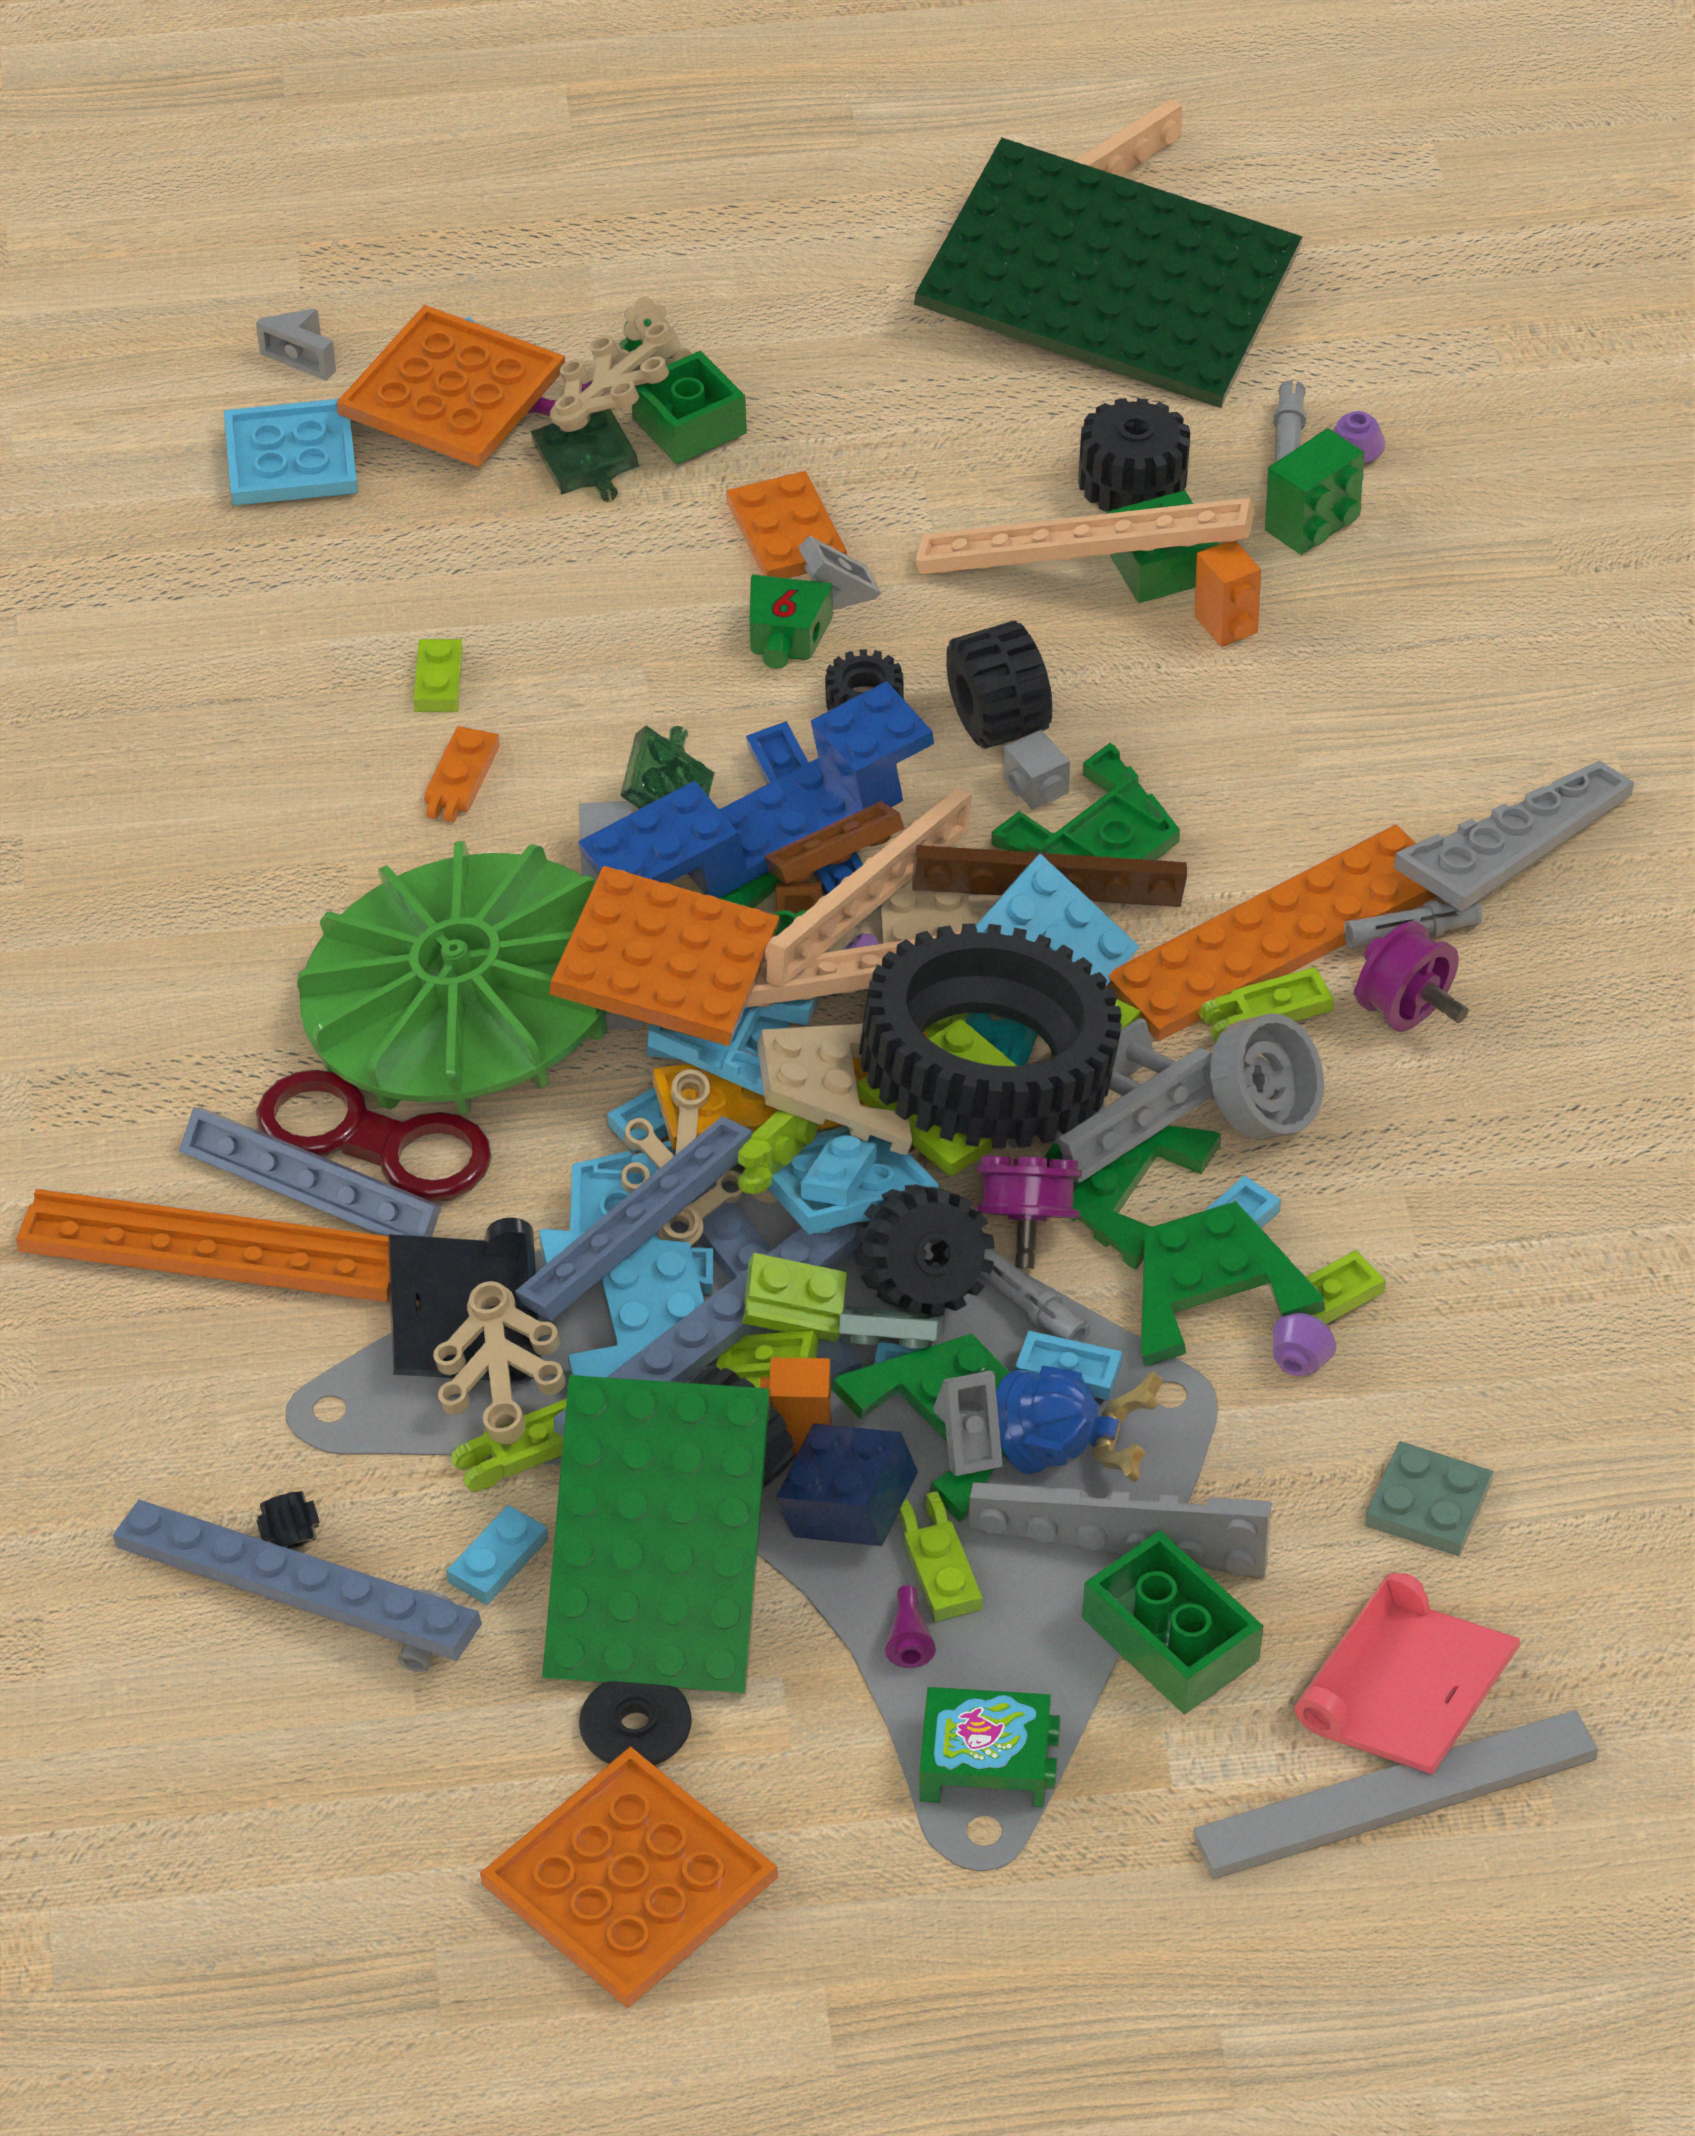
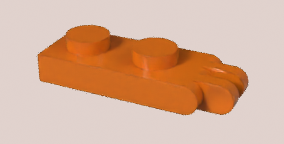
M461 726L456 727L425 792L424 802L428 804V818L438 819L444 807V821L454 823L460 811L468 812L500 747L499 734Z

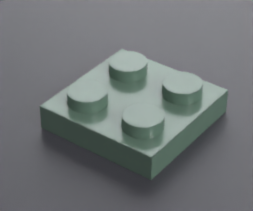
M848 1306L840 1314L839 1334H850V1342L856 1344L877 1345L879 1340H883V1337L899 1338V1346L927 1348L931 1341H937L943 1334L945 1313L943 1315L929 1316L919 1312V1314L907 1310Z
M1399 1441L1366 1513L1365 1526L1460 1557L1492 1484L1493 1471Z

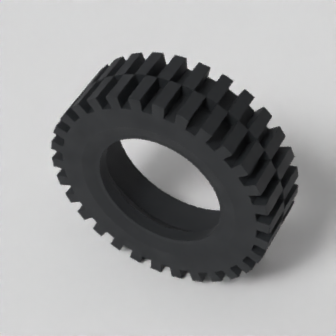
M975 923L962 924L961 933L955 934L951 926L948 925L938 927L935 939L926 930L916 934L915 944H912L907 939L897 944L896 954L889 951L883 957L882 965H877L873 971L872 981H870L859 1046V1055H862L860 1063L862 1071L868 1072L867 1082L872 1090L880 1088L879 1099L886 1106L897 1102L896 1115L903 1120H907L915 1114L918 1116L916 1127L925 1132H928L933 1125L941 1127L940 1138L953 1141L956 1133L967 1135L965 1145L979 1147L980 1138H989L992 1141V1148L1005 1149L1007 1139H1015L1018 1148L1031 1147L1033 1136L1037 1135L1041 1142L1046 1144L1055 1141L1057 1129L1064 1135L1075 1128L1077 1122L1081 1124L1092 1117L1093 1110L1098 1112L1103 1106L1105 1096L1107 1097L1122 1026V1023H1120L1121 1009L1120 1006H1115L1117 996L1113 988L1105 990L1107 979L1101 972L1090 975L1092 964L1084 957L1072 962L1074 950L1062 945L1054 951L1050 949L1051 938L1040 934L1035 942L1026 940L1027 930L1014 927L1013 935L1010 936L1001 934V925L988 924L987 933L977 932ZM963 1013L994 1014L1015 1020L1032 1029L1048 1044L1054 1057L1039 1063L1022 1066L982 1064L947 1052L930 1041L923 1032L935 1022L949 1016Z

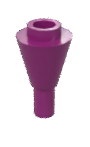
M904 1585L897 1591L898 1611L888 1637L885 1654L889 1661L897 1666L916 1668L927 1664L934 1657L936 1646L918 1609L917 1589L911 1585Z

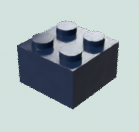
M813 1424L776 1499L794 1537L882 1546L914 1482L918 1470L901 1432Z

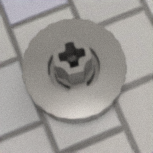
M1271 1013L1237 1021L1235 1024L1229 1025L1220 1034L1213 1048L1210 1062V1078L1214 1094L1212 1098L1228 1123L1235 1130L1244 1134V1136L1255 1138L1256 1140L1280 1137L1305 1129L1314 1120L1319 1111L1324 1090L1321 1060L1307 1032L1291 1018ZM1262 1054L1268 1061L1258 1055ZM1273 1092H1274L1275 1094H1274V1096H1273V1099H1272V1100H1268V1099L1273 1095Z

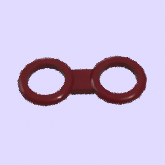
M317 1069L300 1071L279 1079L262 1095L256 1110L259 1131L319 1156H327L342 1149L344 1154L381 1166L383 1175L392 1186L431 1202L453 1199L472 1190L485 1177L492 1159L490 1142L487 1136L477 1124L461 1115L434 1112L419 1114L404 1122L367 1110L365 1097L358 1087L345 1081L334 1072ZM301 1092H328L340 1098L347 1106L348 1111L344 1120L335 1129L317 1136L294 1135L283 1129L275 1119L279 1107L290 1097ZM442 1133L454 1135L463 1140L472 1150L469 1163L459 1173L443 1179L429 1180L417 1178L407 1172L399 1162L403 1149L411 1141L428 1134Z

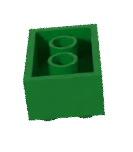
M1161 1530L1084 1583L1082 1618L1184 1715L1259 1662L1264 1625Z

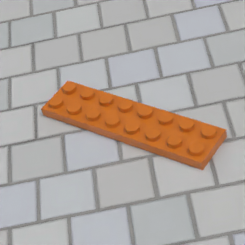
M1395 824L1115 968L1108 976L1110 982L1106 988H1113L1118 1000L1141 1011L1140 1018L1146 1020L1149 1032L1159 1042L1201 1020L1198 1011H1200L1202 1004L1206 1003V1001L1230 994L1231 990L1285 976L1347 944L1344 931V923L1347 920L1354 921L1388 913L1412 910L1437 897V895L1393 868L1395 854L1416 844Z

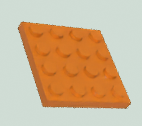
M423 305L336 402L337 412L340 416L480 468L560 376V368L565 364V356Z
M603 866L552 977L549 995L730 1046L764 963L766 946L777 931L780 916L718 899L714 896L676 887L669 883L631 874L624 870Z
M630 1746L482 1870L480 1876L481 1884L626 2008H629L778 1878V1870L773 1862Z

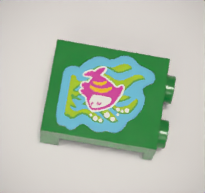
M927 1687L919 1770L920 1802L940 1803L942 1785L1031 1791L1034 1793L1033 1807H1044L1045 1789H1055L1057 1758H1048V1747L1059 1746L1060 1715H1050L1051 1694Z

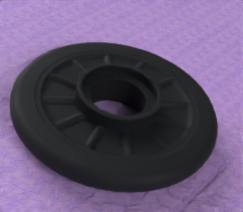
M608 1681L598 1686L587 1697L581 1709L579 1729L587 1748L596 1757L608 1764L631 1746L650 1763L657 1765L672 1757L684 1745L690 1733L692 1716L685 1696L674 1686ZM631 1713H641L649 1718V1722L642 1728L631 1729L622 1724V1719Z

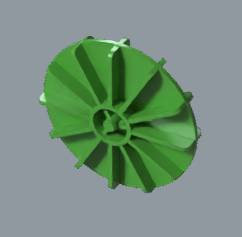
M457 841L454 842L453 858L425 864L398 876L388 865L379 868L378 873L382 882L381 885L366 893L342 914L326 912L320 920L323 936L315 946L306 968L300 971L297 977L303 1026L311 1046L322 1060L326 1070L336 1073L342 1079L360 1089L374 1093L379 1105L387 1109L395 1108L400 1100L414 1102L455 1101L459 1113L465 1114L471 1112V1098L501 1091L530 1078L538 1088L542 1089L549 1085L546 1073L548 1068L574 1051L585 1039L600 1040L608 1030L604 1018L608 1011L549 995L552 977L596 880L590 875L582 876L563 865L547 860L543 847L530 844L522 855L510 853L469 855L466 842Z

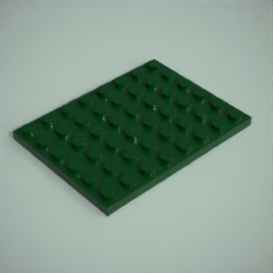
M1001 137L915 293L914 305L1222 408L1300 250L1303 236Z

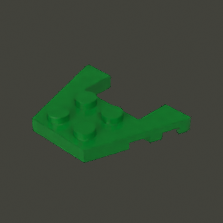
M1108 743L1083 762V776L1106 790L1107 794L1055 833H1051L1018 811L992 831L991 844L1006 851L1157 860L1180 842V829L1154 795H1148L1138 783L1139 776L1133 768L1124 765L1116 746Z
M1166 1126L1080 1183L1074 1182L1073 1208L1080 1211V1218L1077 1219L1094 1231V1238L1104 1247L1109 1245L1114 1247L1123 1255L1122 1261L1129 1267L1137 1270L1144 1260L1145 1229L1152 1226L1119 1213L1157 1157L1202 1174L1221 1146V1133L1187 1127ZM1055 1143L1044 1157L1047 1158V1167H1049L1050 1159L1063 1160L1060 1147Z
M1237 1201L1145 1229L1141 1354L1145 1366L1187 1354L1183 1337L1174 1316L1175 1312L1266 1284L1271 1289L1281 1317L1294 1313L1313 1315L1325 1311L1324 1299L1322 1294Z
M971 1333L839 1375L833 1379L831 1390L860 1420L893 1395L900 1393L947 1442L945 1423L934 1413L933 1408L943 1381L945 1379L991 1370L995 1376L997 1391L1000 1382L1010 1371ZM1001 1448V1453H1002V1458H1003V1457L1006 1456V1455H1005L1004 1451H1003L1002 1448ZM996 1468L955 1476L948 1470L932 1482L930 1493L937 1491L944 1507L960 1523L969 1513V1498L973 1483H988Z

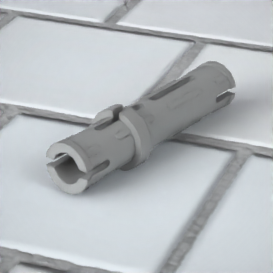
M1293 380L1285 381L1279 387V407L1275 410L1273 420L1277 428L1274 463L1298 448L1301 444V430L1305 427L1307 414L1303 409L1305 387L1298 381L1295 393H1292Z
M1437 901L1426 902L1423 908L1388 913L1354 921L1347 920L1344 923L1345 940L1350 949H1356L1357 947L1369 945L1377 937L1384 938L1396 928L1392 926L1398 927V925L1409 921H1417L1425 926L1431 938L1443 936L1444 931L1479 926L1482 921L1481 907L1477 901L1461 912L1449 903L1439 904Z
M994 1248L985 1249L984 1259L994 1261L991 1274L981 1271L980 1275L1004 1296L1028 1313V1319L1038 1328L1045 1327L1060 1338L1082 1343L1085 1341L1090 1331V1325L1065 1307L1061 1296L1051 1290L1045 1291L1025 1275L1024 1272L998 1254ZM1003 1274L1017 1283L1021 1290L1019 1291L1002 1277ZM1039 1301L1051 1312H1053L1056 1315V1318L1054 1319L1043 1309H1041L1037 1305V1302Z

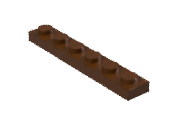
M925 845L916 846L912 872V890L1002 896L1039 854L1044 856L1088 899L1096 902L1181 907L1187 880L1186 862Z

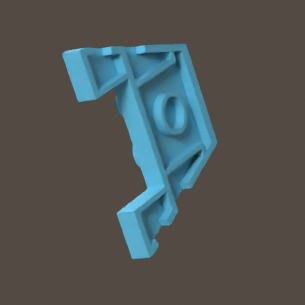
M818 997L811 1000L799 999L774 1003L767 1007L755 1006L745 1008L730 1046L653 1024L649 1029L648 1046L764 1096L759 1055L743 1052L759 1017L763 1016L807 1026L818 1005Z
M670 1141L663 1142L666 1148L675 1156L676 1149L672 1150ZM630 1150L572 1164L570 1231L586 1232L629 1195L621 1186L622 1170L627 1164L632 1162L644 1164L650 1172V1177L659 1170L645 1153L632 1155ZM636 1172L630 1173L627 1176V1180L632 1184H640L644 1181L643 1176ZM655 1232L649 1239H659ZM691 1248L702 1294L712 1295L713 1248Z
M554 1229L539 1230V1240L545 1265L584 1232ZM648 1238L635 1252L628 1255L604 1276L601 1284L616 1345L568 1354L571 1375L608 1377L704 1302L690 1242Z

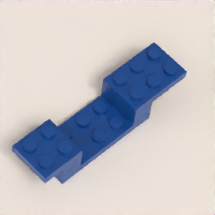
M886 681L811 720L818 754L817 759L721 809H718L696 781H693L579 840L580 852L598 875L603 866L624 870L631 874L664 883H670L688 874L705 895L720 898L768 873L769 871L764 859L765 855L879 801L886 803L890 807L903 802L896 764L935 744L933 732Z

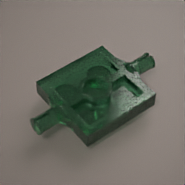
M611 409L590 413L591 419L588 424L576 431H562L554 423L531 431L533 444L561 495L579 488L595 486L603 501H609L608 493L611 499L614 500L618 495V490L611 480L620 473L639 467L637 454Z
M646 725L635 734L620 796L638 809H641L696 781L709 797L715 772L685 752L684 747L688 737L686 729L682 732L683 727H672L667 739Z

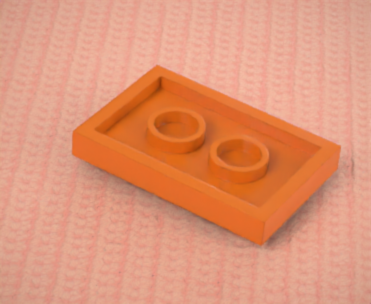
M806 471L726 490L727 504L763 576L792 578L808 574L805 570L807 563L798 547L809 535L847 555V550Z

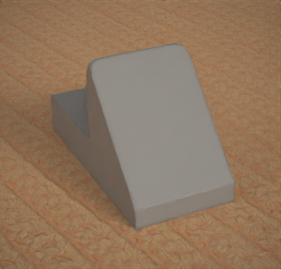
M316 309L263 317L256 322L261 355L325 381L336 372L333 340L321 335L319 315Z
M810 535L798 547L807 563L805 570L812 577L810 581L832 583L833 610L873 600L881 594L868 567Z
M990 1370L945 1379L933 1408L934 1413L945 1423L949 1470L955 1476L1003 1467L994 1373Z

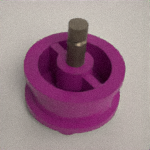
M1417 921L1403 923L1384 938L1377 937L1369 944L1364 955L1366 962L1354 989V996L1359 1005L1368 1011H1381L1385 1014L1386 1023L1398 1032L1414 1028L1431 1015L1435 1009L1444 1014L1446 1013V1016L1456 1023H1460L1466 1018L1469 1011L1468 1008L1447 994L1454 981L1459 964V955L1455 947L1447 942L1435 943L1430 939L1427 928Z
M982 1156V1165H977V1173L984 1175L983 1204L976 1205L975 1211L982 1212V1214L1008 1216V1220H1018L1016 1242L1018 1252L1016 1253L1015 1267L1034 1269L1035 1254L1033 1251L1036 1245L1037 1221H1046V1218H1080V1211L1073 1208L1074 1182L1076 1179L1082 1178V1170H1078V1161L1050 1159L1049 1167H1047V1158L1018 1157L1013 1159L1012 1166L1010 1165L1011 1157Z

